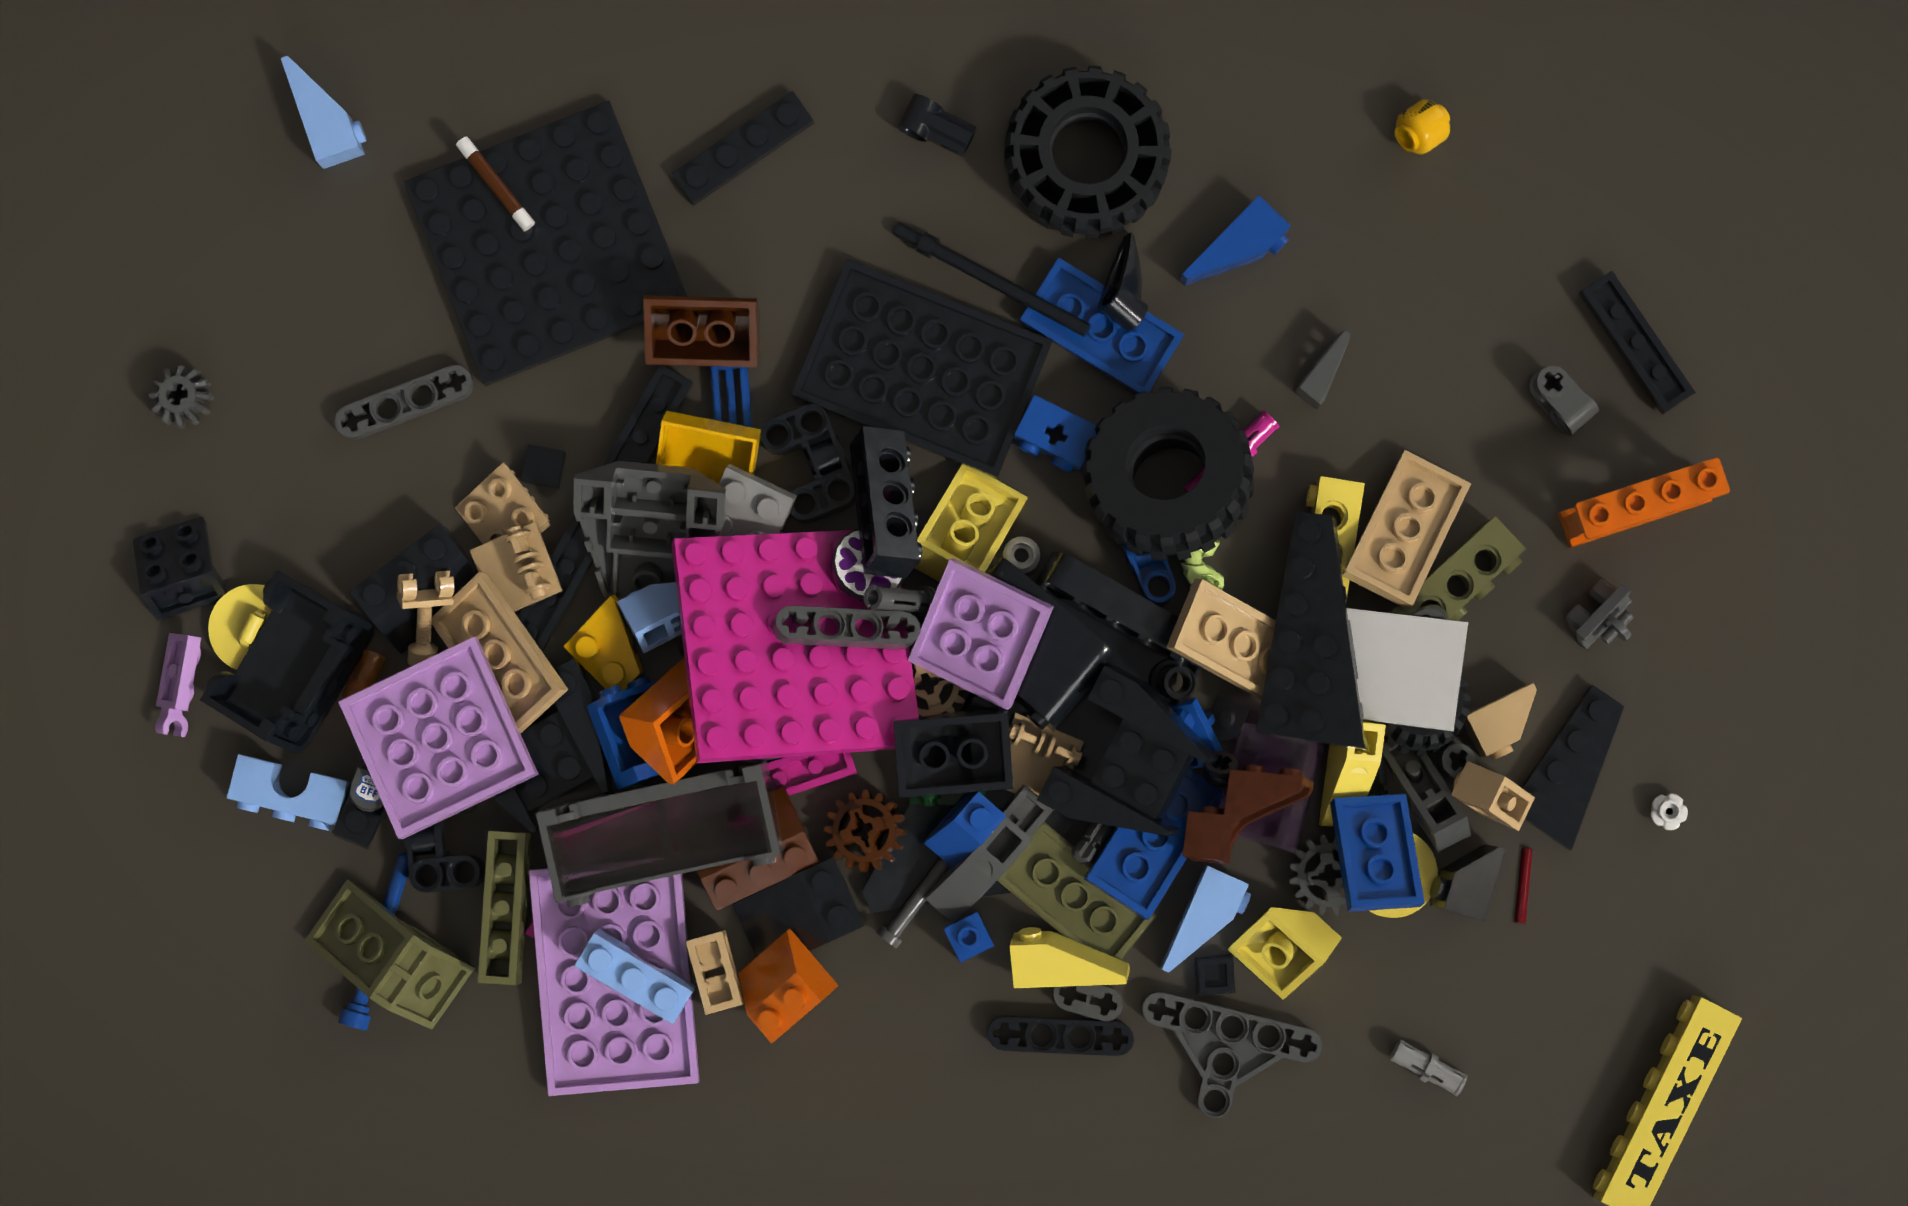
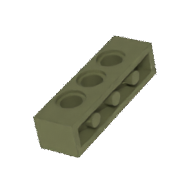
M1494 516L1426 577L1410 610L1395 605L1388 613L1408 615L1420 609L1423 602H1430L1433 605L1442 607L1448 613L1449 620L1459 621L1468 612L1464 605L1474 596L1480 601L1495 587L1491 581L1500 572L1507 576L1523 562L1518 556L1526 548ZM1478 552H1483L1490 557L1492 564L1489 571L1484 572L1476 567L1474 558ZM1450 577H1457L1463 582L1464 593L1462 596H1453L1448 591L1447 582Z
M488 831L478 983L518 985L522 983L532 833Z

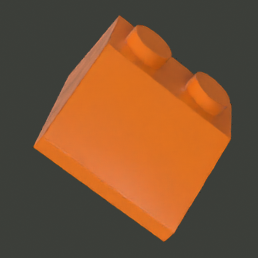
M790 928L738 973L746 1013L771 1044L839 986Z

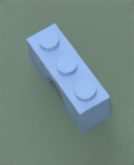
M238 754L227 794V799L238 801L236 808L255 813L259 812L260 807L274 810L272 817L291 822L295 821L296 816L310 819L308 826L331 831L332 825H336L350 795L351 781L319 773H310L306 789L300 795L290 797L283 792L279 783L283 764Z
M598 929L592 935L575 967L669 1023L674 1024L696 986L665 967L658 968L644 961L630 950L631 947Z

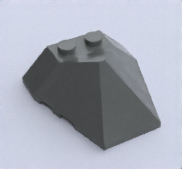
M616 461L575 474L573 512L576 521L580 522L584 533V543L587 552L591 553L596 568L595 575L604 601L612 595L621 600L630 593L641 590L651 584L676 582L671 545L673 539L719 536L725 522L726 489L694 468Z

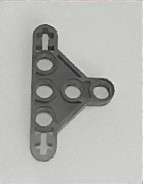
M1165 992L1150 993L1142 1002L1141 1011L1143 1017L1152 1025L1173 1030L1200 1074L1201 1081L1197 1093V1104L1203 1114L1210 1118H1220L1229 1112L1236 1086L1282 1058L1309 1063L1316 1060L1322 1051L1323 1043L1320 1036L1315 1031L1306 1027ZM1158 998H1162L1166 1007L1176 1009L1175 1002H1182L1183 1005L1178 1012V1025L1171 1024L1174 1018L1172 1015L1161 1014L1159 1019H1154V1013L1148 1010L1149 1004H1156ZM1192 1007L1201 1008L1206 1015L1205 1023L1197 1029L1188 1027L1184 1020L1186 1011ZM1229 1016L1238 1017L1242 1023L1241 1033L1234 1038L1226 1037L1221 1030L1223 1020ZM1266 1025L1274 1026L1279 1033L1277 1043L1270 1047L1261 1045L1258 1040L1259 1030ZM1285 1029H1291L1292 1032L1289 1037L1297 1040H1303L1305 1034L1310 1035L1309 1041L1315 1044L1314 1050H1307L1305 1056L1300 1055L1298 1047L1287 1044L1288 1051H1280L1286 1041ZM1227 1053L1232 1057L1234 1061L1233 1068L1229 1073L1218 1074L1214 1071L1212 1061L1217 1054ZM1219 1090L1223 1093L1225 1103L1220 1110L1210 1111L1204 1106V1096L1208 1091Z

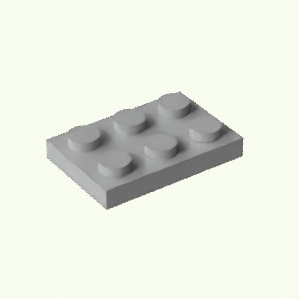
M729 464L725 468L719 483L720 486L726 489L725 522L719 536L781 533L797 495Z

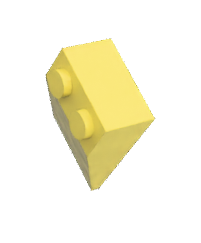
M961 465L917 539L922 545V557L920 563L914 568L940 582L949 559L956 558L986 573L1028 497L989 475Z

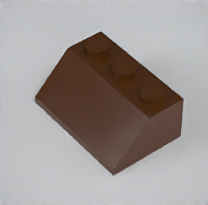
M644 295L645 364L757 367L760 348V314L757 298Z
M784 784L773 789L783 846L782 853L775 855L776 862L754 867L752 860H742L697 870L716 911L819 863L814 846ZM760 795L681 831L690 855L769 838Z

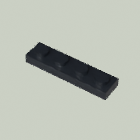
M791 91L681 166L672 175L693 206H695L814 124V120L795 93Z
M1610 271L1579 292L1590 311L1662 415L1696 393L1613 271Z

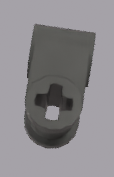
M1547 366L1533 374L1529 380L1528 389L1532 398L1545 410L1553 423L1568 436H1573L1599 412L1598 405L1593 398L1581 389L1566 370L1560 366ZM1551 378L1554 383L1551 389L1547 391L1544 385L1547 379Z

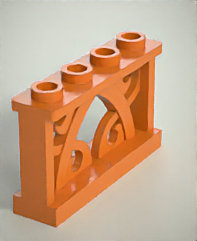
M1716 457L1575 504V507L1557 514L1568 546L1572 548L1709 503L1713 498L1728 494L1730 487L1721 461Z

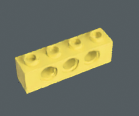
M1320 476L1316 480V485H1309L1306 506L1312 507L1311 513L1322 514L1323 510L1327 508L1334 509L1339 513L1340 523L1337 526L1342 560L1340 566L1341 573L1343 574L1355 550L1365 483ZM1342 576L1343 586H1345L1346 595H1348L1350 580Z

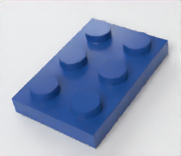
M1406 794L1334 798L1330 802L1347 911L1421 907L1425 902Z

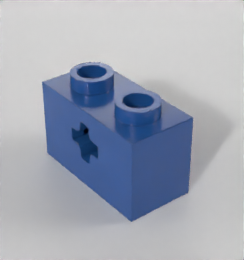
M1034 395L1014 434V440L1020 442L1018 445L1019 449L1032 456L1038 457L1039 453H1042L1052 458L1051 464L1062 471L1071 473L1075 469L1080 472L1083 463L1087 459L1085 449L1088 440L1091 438L1096 439L1097 437L1095 431L1097 425ZM1056 429H1060L1062 431L1061 438L1066 440L1065 443L1057 441L1055 445L1050 444V436L1046 432L1054 433Z

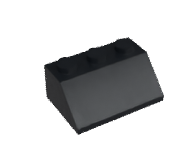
M441 524L437 525L350 591L373 624L401 654L408 650L410 644L416 642L417 608L402 609L397 600L398 575L413 573V579L417 581V590L435 589V572L450 571V576L454 577V596L478 573L476 566L450 531ZM443 606L432 607V616ZM433 625L431 626V632L435 630Z

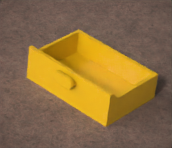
M666 411L661 422L656 464L694 468L717 484L720 483L725 468L729 464L754 475L761 429Z

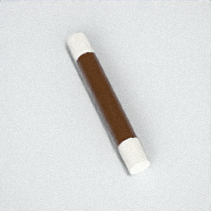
M467 136L460 139L456 143L457 148L523 231L529 230L535 224V221Z

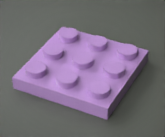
M956 558L949 559L908 661L1008 710L1013 705L1054 606Z

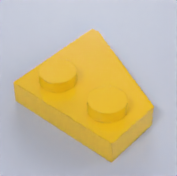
M612 595L563 647L605 689L619 685L621 691L628 689L627 684L636 680L644 672L639 655L633 649V638L630 629L625 627L617 603L619 599Z

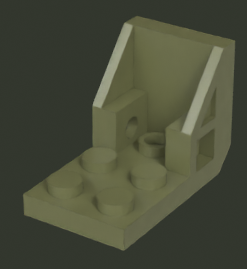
M349 879L344 883L304 940L368 998L386 1010L431 1030L475 969L467 960L421 930L399 920L362 887Z

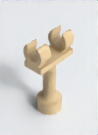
M450 571L435 572V589L417 590V581L413 579V573L398 575L397 600L402 609L417 608L416 642L408 646L407 662L410 666H414L438 654V647L431 643L432 607L453 605L454 577L450 576Z

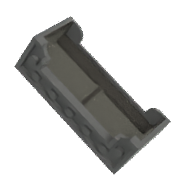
M767 760L682 777L674 785L663 781L553 805L536 813L555 902L566 901L567 907L590 902L589 895L599 891L742 860H752L754 867L776 862L775 855H779L783 851Z

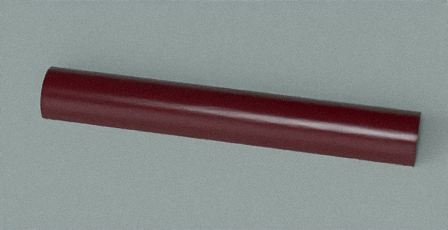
M1522 848L1514 923L1526 924L1533 849Z

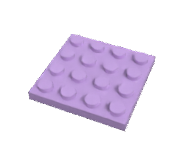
M472 637L339 701L398 839H405L538 775L477 637Z

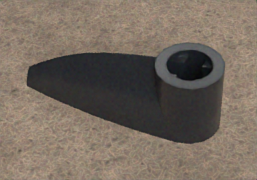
M1132 232L1123 238L1098 303V309L1126 331L1136 328L1148 311V305L1141 300V265L1135 236Z

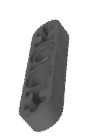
M452 365L345 405L339 409L335 416V427L339 433L348 439L357 440L464 400L474 390V378L463 366ZM453 374H457L460 378L466 377V381L461 384V391L457 392L453 387L442 390L446 397L440 399V392L433 381L439 379V384L444 386L452 382ZM419 386H427L432 391L431 401L424 406L416 405L413 402V392ZM385 399H392L397 403V413L390 419H383L378 414V406ZM369 406L370 414L376 421V424L371 426V421L365 419L357 423L358 430L356 431L349 427H344V424L349 421V414L353 413L357 418L366 416L368 413L364 408Z
M786 606L774 618L772 630L778 640L787 644L905 649L911 646L919 636L920 625L915 616L904 611ZM788 617H792L794 624L805 625L809 620L808 617L812 618L809 627L799 626L793 633L789 632L788 626L782 625ZM827 617L835 621L838 628L835 635L827 636L821 633L818 627V622L821 618ZM864 619L871 622L874 627V635L869 638L860 636L855 628L856 621ZM899 622L903 623V629L910 631L904 639L900 638V632L887 631L884 638L881 637L883 629H894Z

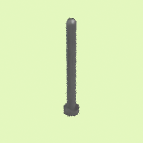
M940 858L889 926L886 928L881 925L876 933L887 943L898 948L902 943L899 936L926 902L924 897L950 866Z

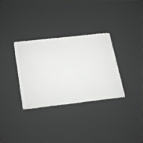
M1347 608L1358 672L1359 699L1362 703L1364 714L1362 720L1454 731L1468 622Z

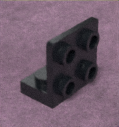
M203 517L158 530L133 540L140 596L157 621L219 601L227 593L225 583L213 566L207 524Z

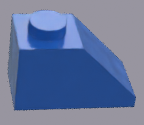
M979 791L966 792L923 843L949 866L953 867L981 846L1005 819L1006 815Z

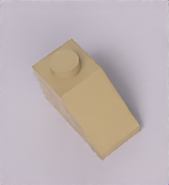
M1534 683L1521 687L1468 714L1464 726L1480 757L1491 755L1492 759L1496 760L1514 751L1511 744L1521 739L1537 691Z

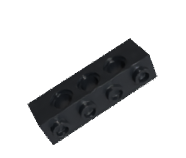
M862 426L850 445L863 572L868 575L907 578L913 568L920 563L922 557V545L917 541L916 532L918 512L914 510L912 499L915 485L909 473L911 451L906 446L905 431Z

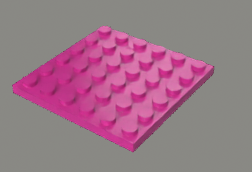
M853 530L673 539L671 545L697 763L895 749L893 721L919 717L912 663L908 661L910 656L909 647L905 649L787 644L778 640L773 634V620L779 611L786 606L872 610L866 607L864 602L859 601L860 599L853 596L849 597L843 593L833 580L830 568L831 557L835 547L843 536ZM788 617L782 625L788 626L789 632L793 633L799 626L809 627L812 618L808 617L809 620L805 625L794 624L792 617ZM821 618L818 622L819 630L824 635L833 636L837 633V624L831 618ZM864 619L856 621L855 628L860 636L869 638L874 635V627L871 622ZM899 622L894 629H883L881 637L884 638L887 631L900 632V638L904 639L908 633L907 630L903 629V623Z

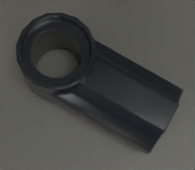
M920 94L913 95L898 125V129L909 137L921 142H927L928 140L961 157L968 150L977 129L976 126L943 111L942 106L937 102Z

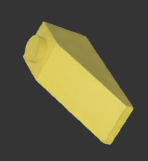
M1037 927L1023 928L1019 932H1014L1010 943L1014 988L1127 984L1130 972L1129 963L1053 931H1041Z

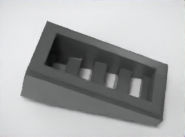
M1346 330L1338 334L1295 389V393L1315 409H1318L1325 401L1349 343L1351 334Z

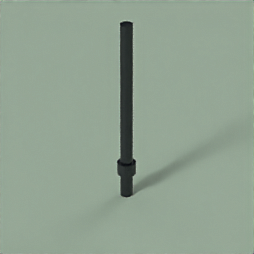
M898 222L895 226L893 235L915 246L916 252L925 257L931 258L933 256L1083 337L1088 333L1091 326L1090 323L940 244V239L930 233L925 232L922 234L901 222Z

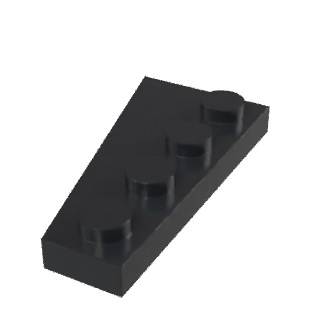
M1594 685L1588 688L1521 786L1522 789L1535 797L1525 820L1568 850H1572L1624 709L1622 704Z

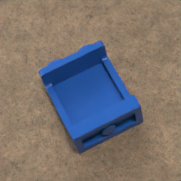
M648 676L628 683V689L621 691L619 685L598 692L600 699L586 706L618 790L660 777L629 746L619 717L623 711L658 681L650 682Z

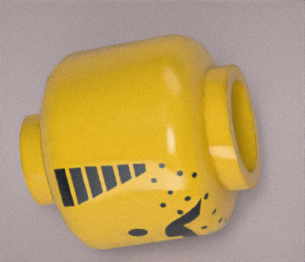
M1423 99L1398 115L1395 128L1397 142L1407 152L1423 155L1444 142L1450 134L1449 113L1442 105L1436 104L1431 100Z

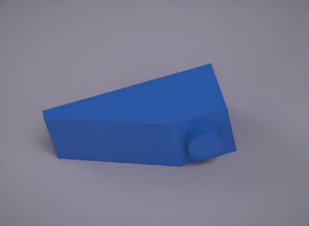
M1258 196L1184 271L1180 282L1186 286L1263 259L1269 251L1275 256L1290 240L1285 235L1288 233L1291 225L1263 198Z

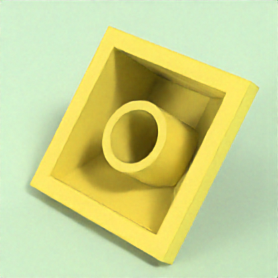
M1271 907L1235 940L1228 950L1284 1000L1326 962L1342 937L1314 912Z

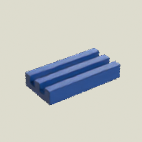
M710 366L714 420L722 421L719 370H725L729 423L737 424L733 369H740L744 426L752 427L748 367Z

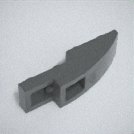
M1023 784L1001 810L1006 815L1005 819L981 846L953 867L950 866L924 899L954 923L984 895L1033 841L1032 835L1052 813L1053 809L1037 801L1038 795Z

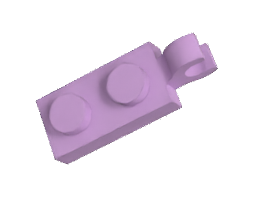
M169 633L156 706L161 707L160 716L155 725L156 733L168 735L169 725L172 722L175 726L173 736L185 737L188 732V722L182 715V710L188 711L189 703L194 695L193 681L196 665L201 657V637Z

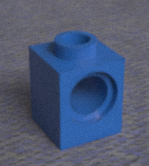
M978 911L944 927V931L960 963L994 946Z

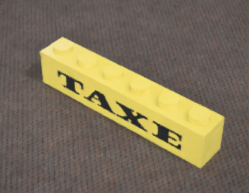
M1692 995L1690 1001L1686 999L1677 1013L1676 1019L1680 1022L1674 1034L1669 1033L1661 1045L1660 1053L1663 1056L1657 1068L1652 1067L1646 1075L1643 1083L1646 1091L1641 1101H1635L1631 1106L1626 1121L1630 1123L1624 1135H1618L1610 1149V1155L1613 1156L1607 1170L1601 1169L1594 1181L1593 1189L1596 1192L1593 1197L1608 1206L1651 1205L1742 1020L1741 1017L1699 996Z

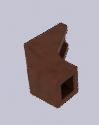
M1243 765V771L1230 769L1225 812L1222 808L1202 806L1201 812L1188 811L1182 856L1193 861L1230 865L1234 843L1247 825L1308 798L1312 793L1314 782L1302 776L1301 770L1280 768L1279 774L1265 773L1266 768L1257 765Z

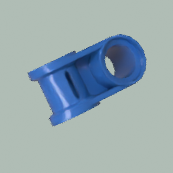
M1122 544L1125 559L1132 575L1135 577L1141 596L1160 607L1168 604L1173 598L1176 589L1175 579L1168 564V558L1165 561L1154 560L1151 554L1145 551L1144 555L1139 556L1128 551L1126 544ZM1157 579L1164 581L1169 590L1167 595L1163 597L1153 596L1148 590V584L1151 581Z

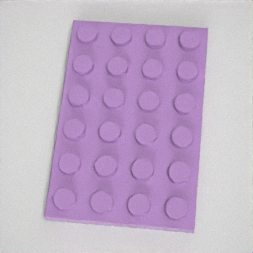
M665 858L564 866L566 880L571 881L663 861ZM548 868L530 869L529 879L548 1096L699 1083L693 995L690 996L675 1023L671 1024L575 967L592 935L598 929H601L631 947L630 950L644 961L658 968L665 967L691 983L689 953L685 942L688 941L682 874L599 891L589 895L590 902L567 907L566 901L555 902Z

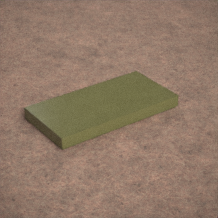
M1043 822L1032 835L1033 841L997 881L1063 936L1121 960L1156 918V915L1153 913L1149 920H1144L1084 880L1093 862L1090 861L1085 865L1074 859L1072 856L1074 846Z

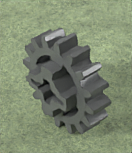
M1321 835L1320 845L1316 846L1309 839L1306 841L1309 848L1307 853L1300 850L1296 851V855L1301 859L1300 864H1290V868L1298 871V877H1294L1289 881L1290 884L1300 885L1301 889L1296 892V898L1303 896L1308 898L1305 908L1309 909L1314 904L1319 905V915H1324L1326 908L1332 907L1335 916L1340 913L1339 906L1345 905L1347 908L1345 896L1341 898L1339 890L1343 884L1342 875L1335 878V885L1328 886L1326 880L1311 879L1312 876H1317L1319 873L1324 872L1325 865L1332 864L1334 870L1341 871L1340 863L1334 860L1332 851H1338L1336 837L1333 843H1328L1326 836ZM1319 852L1321 862L1316 869L1304 872L1309 859ZM1317 884L1326 890L1327 900L1316 897L1307 886Z

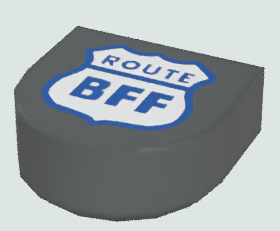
M358 767L351 784V800L362 811H376L384 805L369 771Z

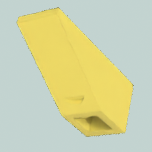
M1363 720L1368 750L1329 745L1319 818L1320 826L1334 827L1330 802L1334 798L1368 796L1381 763L1386 724Z

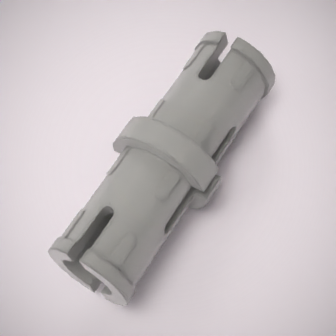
M1402 1039L1397 1042L1390 1055V1061L1411 1070L1418 1075L1419 1080L1425 1083L1430 1081L1456 1097L1460 1094L1467 1081L1468 1075L1441 1062L1439 1056L1433 1053L1428 1055Z

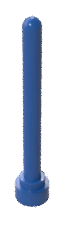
M406 852L401 853L397 858L383 906L393 915H396L409 873ZM356 988L353 1001H348L346 1008L342 1007L338 1023L367 1031L371 1015L368 1014L370 1007L367 1006L369 998L358 988Z

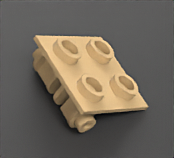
M505 462L497 467L455 507L482 544L507 534L506 530L514 526L520 525V527H524L536 522L540 533L550 526L549 516L543 513L536 504L535 498L529 495V490L522 486L515 477V472L510 470Z
M536 522L524 527L518 525L506 530L507 534L470 550L478 573L482 572L489 575L514 612L563 591Z
M1015 713L1009 727L1013 789L1005 790L1015 794L1024 784L1039 796L1053 767L1067 766L1073 770L1074 765H1078L1082 756L1080 751L1084 741L1058 730L1053 732L1047 726L1042 730L1029 718Z

